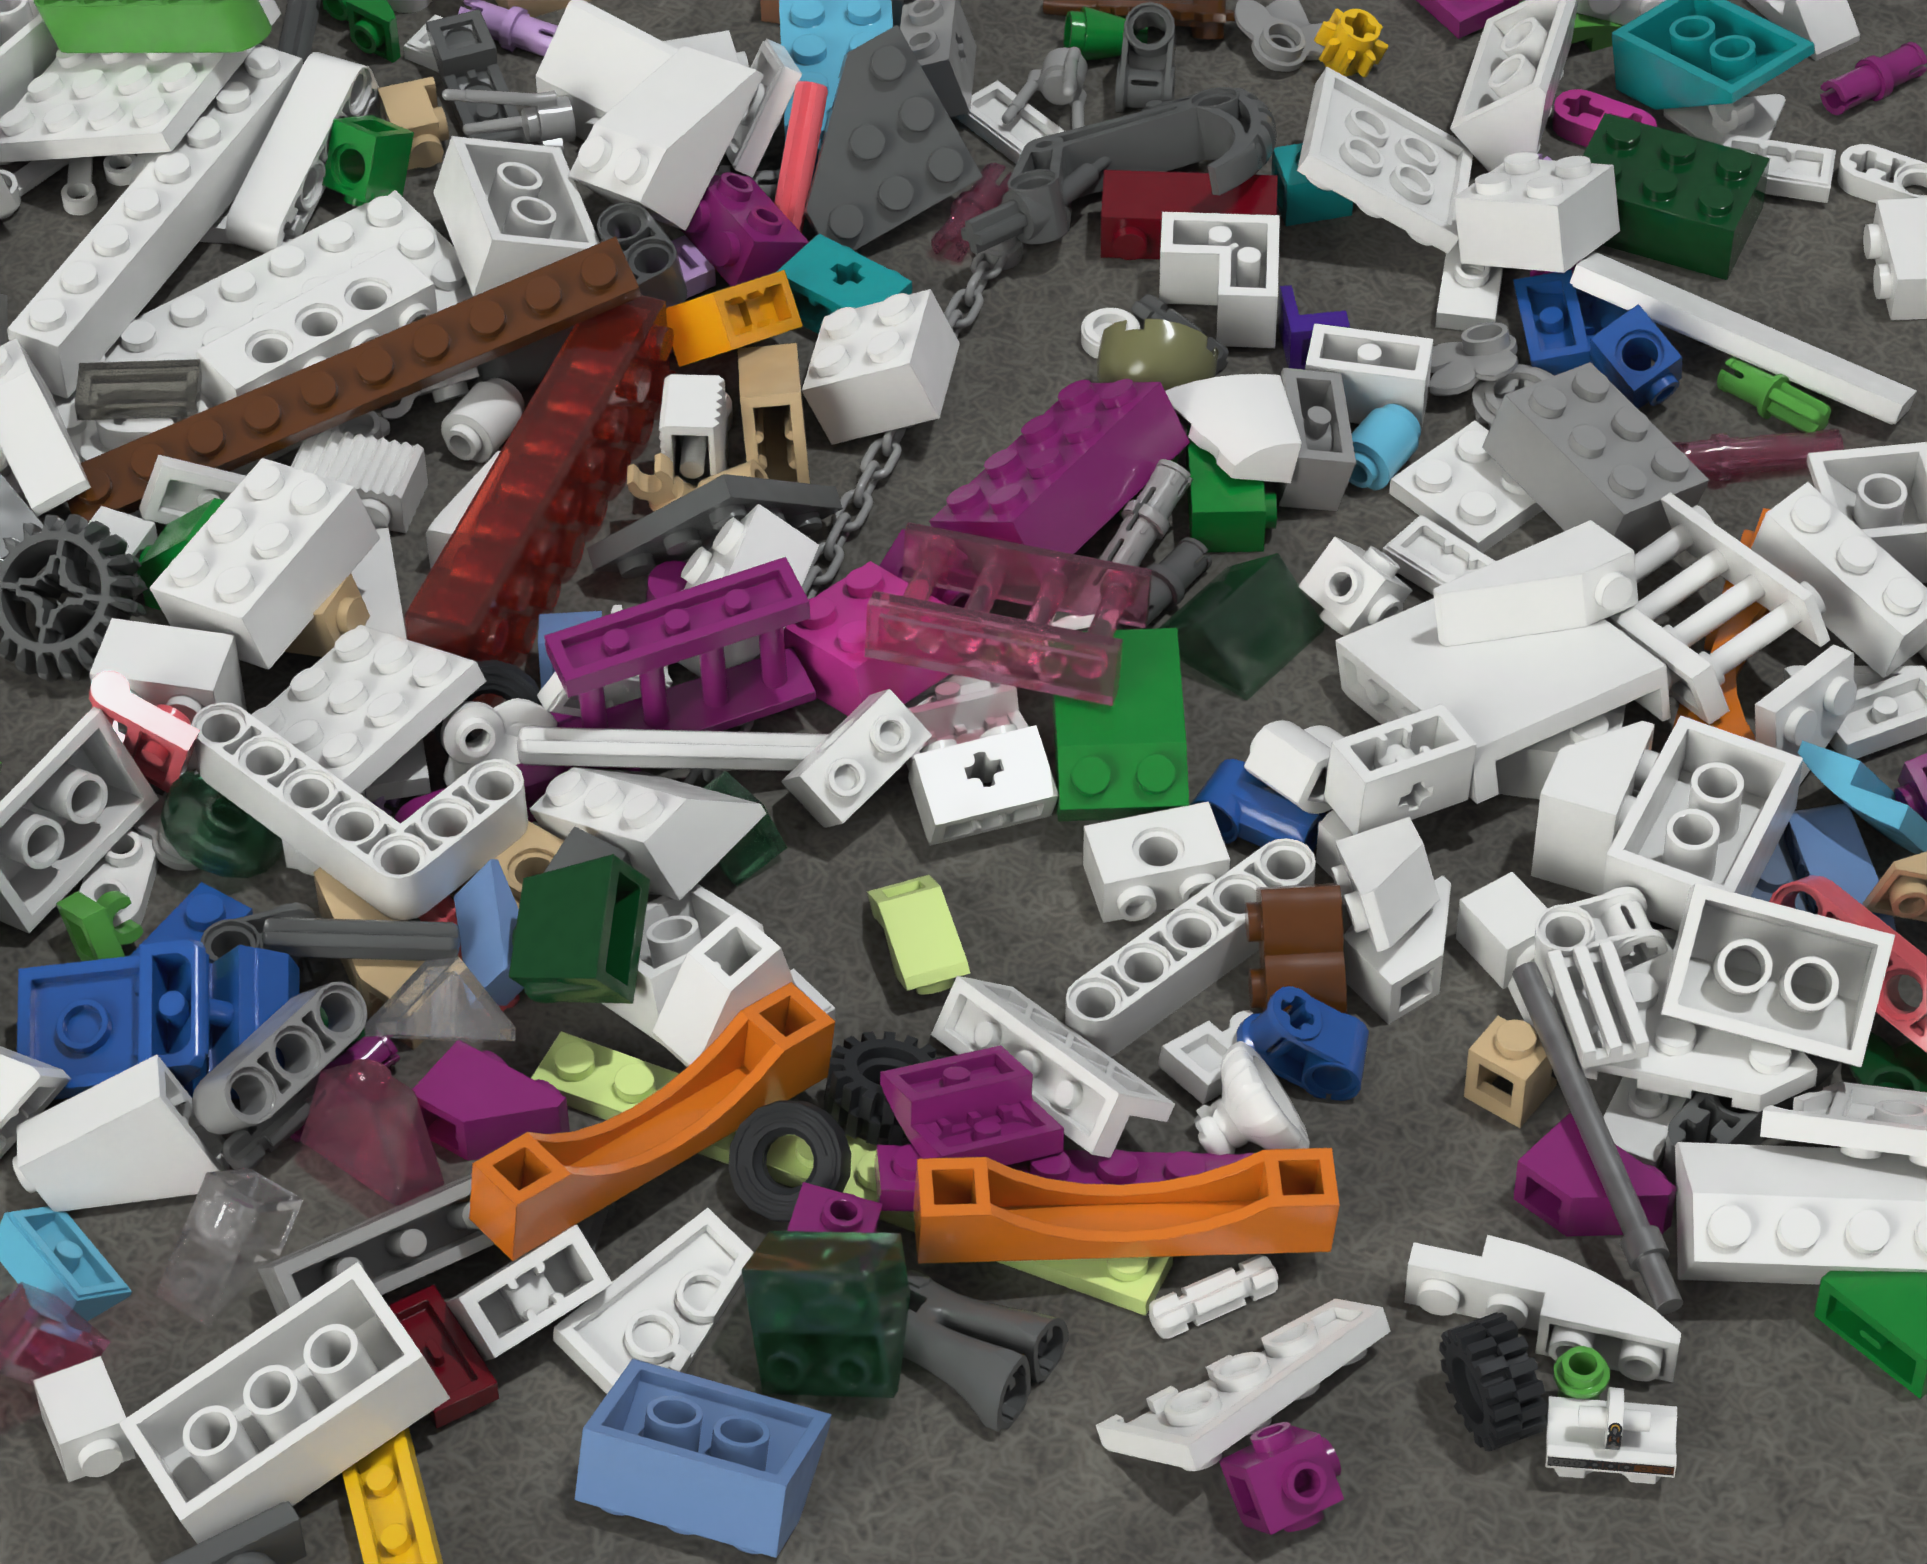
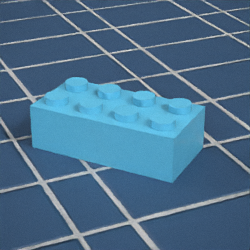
M779 0L781 45L786 48L801 71L802 76L799 81L823 84L828 90L813 177L829 111L832 109L840 79L838 77L844 55L893 27L891 0ZM794 92L784 113L785 141Z

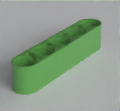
M34 0V4L58 49L63 53H234L258 45L268 37L272 29L259 0Z

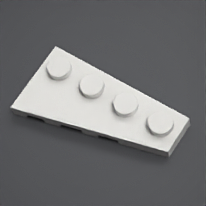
M1335 1298L1263 1336L1261 1340L1264 1351L1246 1352L1234 1356L1227 1355L1206 1367L1210 1379L1202 1384L1179 1393L1176 1388L1169 1386L1146 1398L1150 1411L1136 1419L1125 1423L1123 1417L1116 1414L1097 1424L1096 1428L1102 1446L1108 1451L1182 1467L1186 1471H1199L1209 1468L1220 1461L1223 1455L1222 1452L1246 1435L1254 1434L1256 1431L1267 1427L1271 1423V1417L1293 1401L1306 1398L1315 1393L1320 1387V1382L1339 1368L1361 1360L1367 1354V1348L1391 1332L1384 1309L1379 1306Z

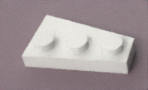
M706 1208L612 1281L613 1284L593 1296L554 1326L553 1341L606 1394H608L632 1359L685 1373L752 1268L754 1252L709 1208Z

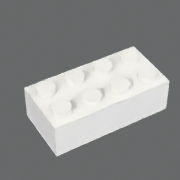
M357 1262L121 1421L119 1425L180 1522L195 1542L199 1544L282 1502L289 1501L292 1506L449 1400L450 1397L420 1350L362 1266Z

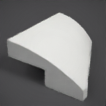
M1239 374L1193 381L1165 391L1175 412L1180 413L1191 423L1188 438L1199 448L1214 455L1216 464L1231 478L1291 483L1302 442L1280 375Z

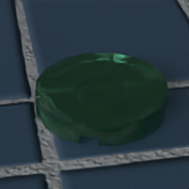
M197 769L183 773L171 785L164 799L160 815L165 837L178 854L199 869L221 877L249 878L267 872L280 859L284 851L282 839L208 785L202 779L200 773L195 774Z

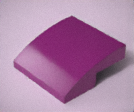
M1001 1045L880 1072V1085L907 1138L922 1159L988 1157L1003 1165H1010L1063 1152L1064 1128L1032 1099L1033 1074Z

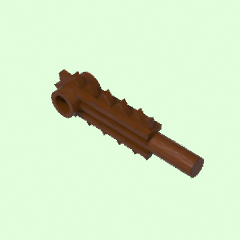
M1043 0L1044 14L1066 16L1068 11H1080L1082 6L1123 18H1126L1127 14L1135 6L1141 3L1154 2L1163 5L1170 11L1174 18L1175 26L1191 27V37L1199 39H1223L1225 23L1227 21H1235L1234 10H1226V0Z

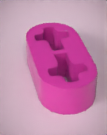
M1568 90L1561 93L1554 102L1553 130L1558 136L1585 147L1588 146L1605 113L1632 119L1636 122L1657 127V124L1650 113L1640 108L1587 90Z

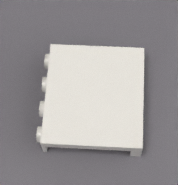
M1433 598L1335 640L1341 689L1353 702L1380 724L1442 703L1477 744L1468 796L1477 804L1499 794L1496 761L1633 700L1637 701L1661 721L1671 718L1669 690L1672 687V678L1667 665L1660 657L1652 655L1632 640L1624 630L1616 628L1606 619L1582 628L1445 647L1438 641Z

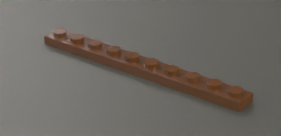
M615 236L84 461L81 465L91 488L67 500V504L72 515H80L87 519L88 523L101 506L131 514L139 510L158 455L230 472L641 297L640 288Z

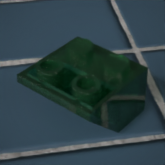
M769 1231L741 1269L762 1393L894 1398L899 1390L910 1303V1290L901 1233Z

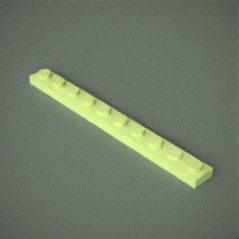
M561 1031L531 1079L544 1080L552 1084L562 1096L566 1097L567 1106L608 1120L651 1096L679 1073ZM737 1130L700 1151L698 1154L729 1164L730 1145ZM788 1134L779 1137L771 1145L767 1153L766 1165L769 1175L774 1181L794 1188L802 1185L809 1178L813 1170L814 1157L810 1146L804 1139ZM846 1135L851 1150V1171L843 1193L853 1194L863 1199L878 1202L874 1167L877 1145L868 1144L866 1140L858 1137L854 1139ZM881 1211L880 1220L915 1232L914 1212ZM1173 1256L996 1262L1146 1316L1149 1311V1304L1155 1299L1173 1265Z

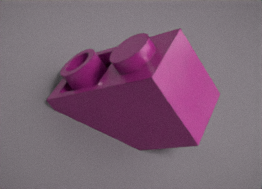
M459 1039L409 1092L414 1131L467 1161L481 1159L526 1132L541 1134L570 1132L566 1097L562 1096L552 1084L544 1080H533L509 1067L497 1054L487 1050L481 1052Z
M1569 1113L1518 1160L1513 1199L1566 1237L1624 1235L1573 1115ZM1615 1144L1649 1224L1657 1226L1661 1234H1663L1672 1223L1677 1187L1669 1182L1659 1169L1649 1164H1643Z

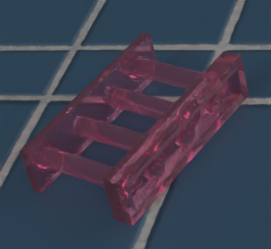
M908 522L904 537L902 579L909 582L903 596L874 590L867 604L865 657L1112 706L1119 689L1123 639L1113 638L1119 623L1141 628L1146 627L1149 614L1152 569ZM935 587L970 594L964 608L928 601ZM996 599L1032 606L1026 620L990 613ZM1057 611L1080 616L1095 614L1088 632L1051 625Z

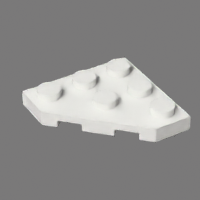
M1674 949L1624 971L1650 1041L1648 1057L1582 1068L1586 1078L1597 1080L1598 1073L1603 1072L1637 1079V1088L1690 1099L1693 1091L1732 1098L1731 1107L1761 1112L1764 1107L1778 1104L1816 1086L1818 1069L1804 1052L1661 1015ZM1604 980L1600 984L1622 1044L1628 1043L1606 980ZM1584 989L1576 993L1595 1048H1603L1605 1044ZM1558 1001L1554 1003V1005L1578 1058L1576 1049L1574 1047L1571 1035L1569 1033L1565 1018L1563 1016Z

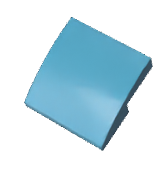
M1802 741L1797 753L1803 758L1807 767L1858 816L1876 831L1912 853L1920 854L1927 851V822L1909 805L1895 801V793L1868 767L1854 758Z

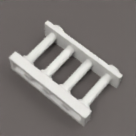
M1670 492L1661 498V502L1671 530L1635 554L1637 583L1684 550L1696 557L1698 561L1638 601L1639 604L1605 619L1616 628L1624 630L1632 640L1665 662L1672 678V687L1669 690V695L1710 725L1730 711L1720 686L1725 683L1724 675L1792 627L1819 647L1830 641L1822 618V614L1826 612V607L1821 596L1811 584L1806 581L1799 584L1714 524L1711 517L1702 507L1698 505L1690 507ZM1720 575L1734 585L1674 628L1670 625L1662 628L1654 622ZM1755 601L1771 611L1710 654L1704 651L1697 654L1689 648Z

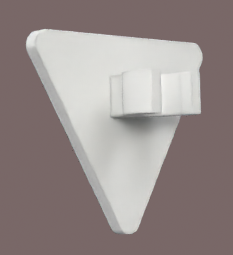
M1781 94L1742 97L1731 104L1664 109L1663 115L1689 136L1720 144L1722 133L1769 140L1785 105V97Z

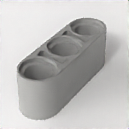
M331 982L289 999L196 1086L193 1093L192 1106L193 1113L199 1124L209 1132L229 1134L260 1124L271 1118L362 1032L367 1020V1008L361 993L347 983ZM320 1006L328 1016V1028L321 1019ZM276 1047L281 1050L284 1056V1069L276 1059ZM231 1087L240 1098V1110L235 1108L231 1100Z

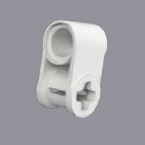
M1620 887L1610 890L1603 895L1569 904L1555 905L1544 910L1537 918L1535 925V963L1546 986L1554 990L1546 968L1548 951L1561 950L1563 957L1573 956V947L1587 945L1589 953L1599 951L1600 942L1613 940L1624 971L1666 953L1668 947L1663 934L1658 930L1652 929L1646 916L1648 905L1643 892L1634 887ZM1622 906H1623V907H1626V909H1624L1623 912H1622V910H1621V907H1622ZM1632 951H1634V953H1635L1634 956H1631V955H1630V953H1632ZM1602 970L1596 971L1599 981H1604L1605 978ZM1579 974L1570 975L1575 991L1584 987Z

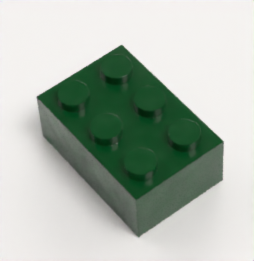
M1605 113L1583 156L1590 158L1591 163L1614 165L1620 232L1602 245L1728 280L1763 209L1770 158Z

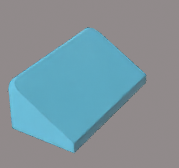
M49 1206L4 1213L0 1223V1262L60 1336L71 1332L131 1295L132 1291L66 1211L55 1212Z

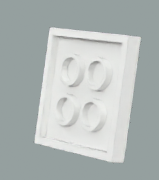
M1326 67L1315 83L1297 171L1305 175L1316 187L1326 191L1332 190L1353 201L1367 215L1374 218H1383L1404 229L1416 242L1426 246L1433 245L1449 254L1458 241L1454 197L1468 188L1473 154L1459 139L1331 68Z
M359 625L355 629L341 635L335 642L334 648L312 667L298 673L292 679L290 686L270 704L258 709L251 715L361 794L482 686L486 680L476 661Z

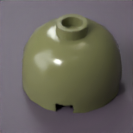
M1145 319L1143 329L1126 330L1127 320L1110 325L1103 331L1097 358V378L1099 383H1114L1122 379H1131L1133 382H1161L1166 391L1193 381L1215 377L1219 351L1217 347L1212 351L1208 350V337L1196 329L1181 323L1161 319ZM1176 413L1179 420L1184 418L1180 413Z

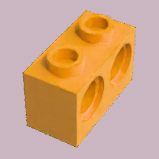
M785 270L661 310L667 329V336L673 347L679 367L803 326Z

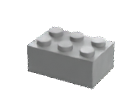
M1591 362L1505 394L1482 446L1564 531L1592 520L1633 549L1634 552L1644 549L1671 530L1661 502L1662 497L1671 492L1690 507L1698 505L1709 482V479L1688 457L1652 424L1646 415L1640 412Z

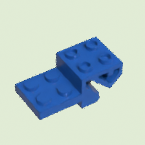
M182 939L139 944V955L20 968L18 969L17 1053L62 1069L71 1078L53 1100L72 1098L155 1055L161 1058L191 1098H193L194 1089L208 1073L289 999L299 994V967L287 953L244 945L236 946L215 962L209 963V954L206 953V948L202 942ZM276 1047V1059L284 1069V1056L281 1050ZM231 1087V1100L240 1099L237 1092Z

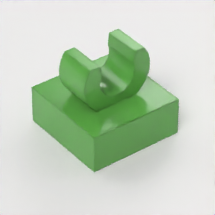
M77 891L56 903L76 953L82 961L125 957L121 945L131 944L143 934L141 925L131 919L119 926H113L115 914L132 904L130 898L120 891H109L103 894L97 902Z

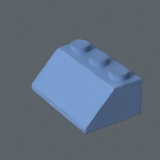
M632 1359L583 1427L575 1500L600 1507L609 1514L632 1516L667 1526L671 1531L679 1534H694L733 1545L745 1553L764 1554L777 1558L800 1520L827 1437L832 1414Z

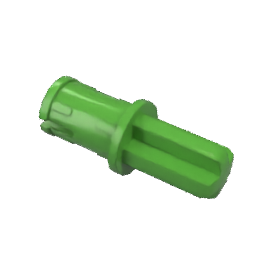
M1734 356L1725 362L1727 367L1735 370L1734 375L1723 369L1720 370L1717 378L1718 389L1757 407L1758 415L1765 419L1774 416L1810 436H1816L1820 431H1824L1829 424L1828 419L1831 414L1829 405L1793 387L1789 378L1783 374L1773 376Z

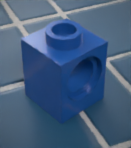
M1639 304L1590 338L1592 362L1637 409L1648 402L1652 406L1660 404L1669 398L1679 387V380L1682 379V356ZM1641 354L1652 358L1655 364L1647 370L1636 371L1626 366L1625 361L1631 356Z

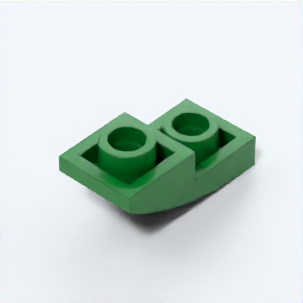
M322 0L323 9L327 10L331 16L337 20L349 21L351 42L355 43L360 50L368 54L375 53L393 63L401 57L397 19L387 0Z

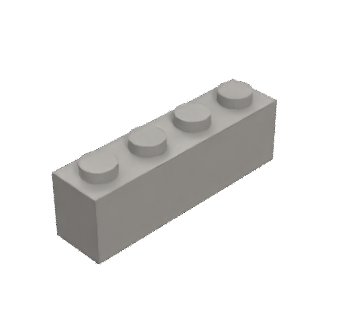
M472 1173L257 1268L277 1316L357 1262L362 1266L379 1293L383 1295L494 1245L469 1219Z

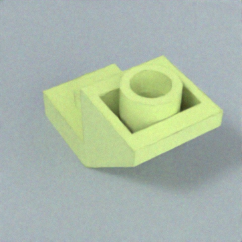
M930 875L867 891L873 916L884 928L896 978L907 991L916 989L917 994L921 995L941 992L953 986L955 977L970 974L968 962L941 886Z

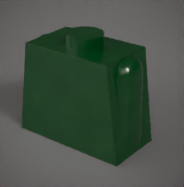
M614 854L523 878L517 924L512 935L513 951L509 978L523 986L526 995L538 1003L633 1004L650 879Z

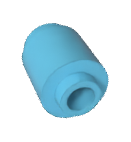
M1387 404L1382 408H1376L1352 432L1356 465L1350 477V483L1361 488L1383 489L1416 452L1419 445L1418 439L1421 436V427L1417 418L1408 409L1397 404Z

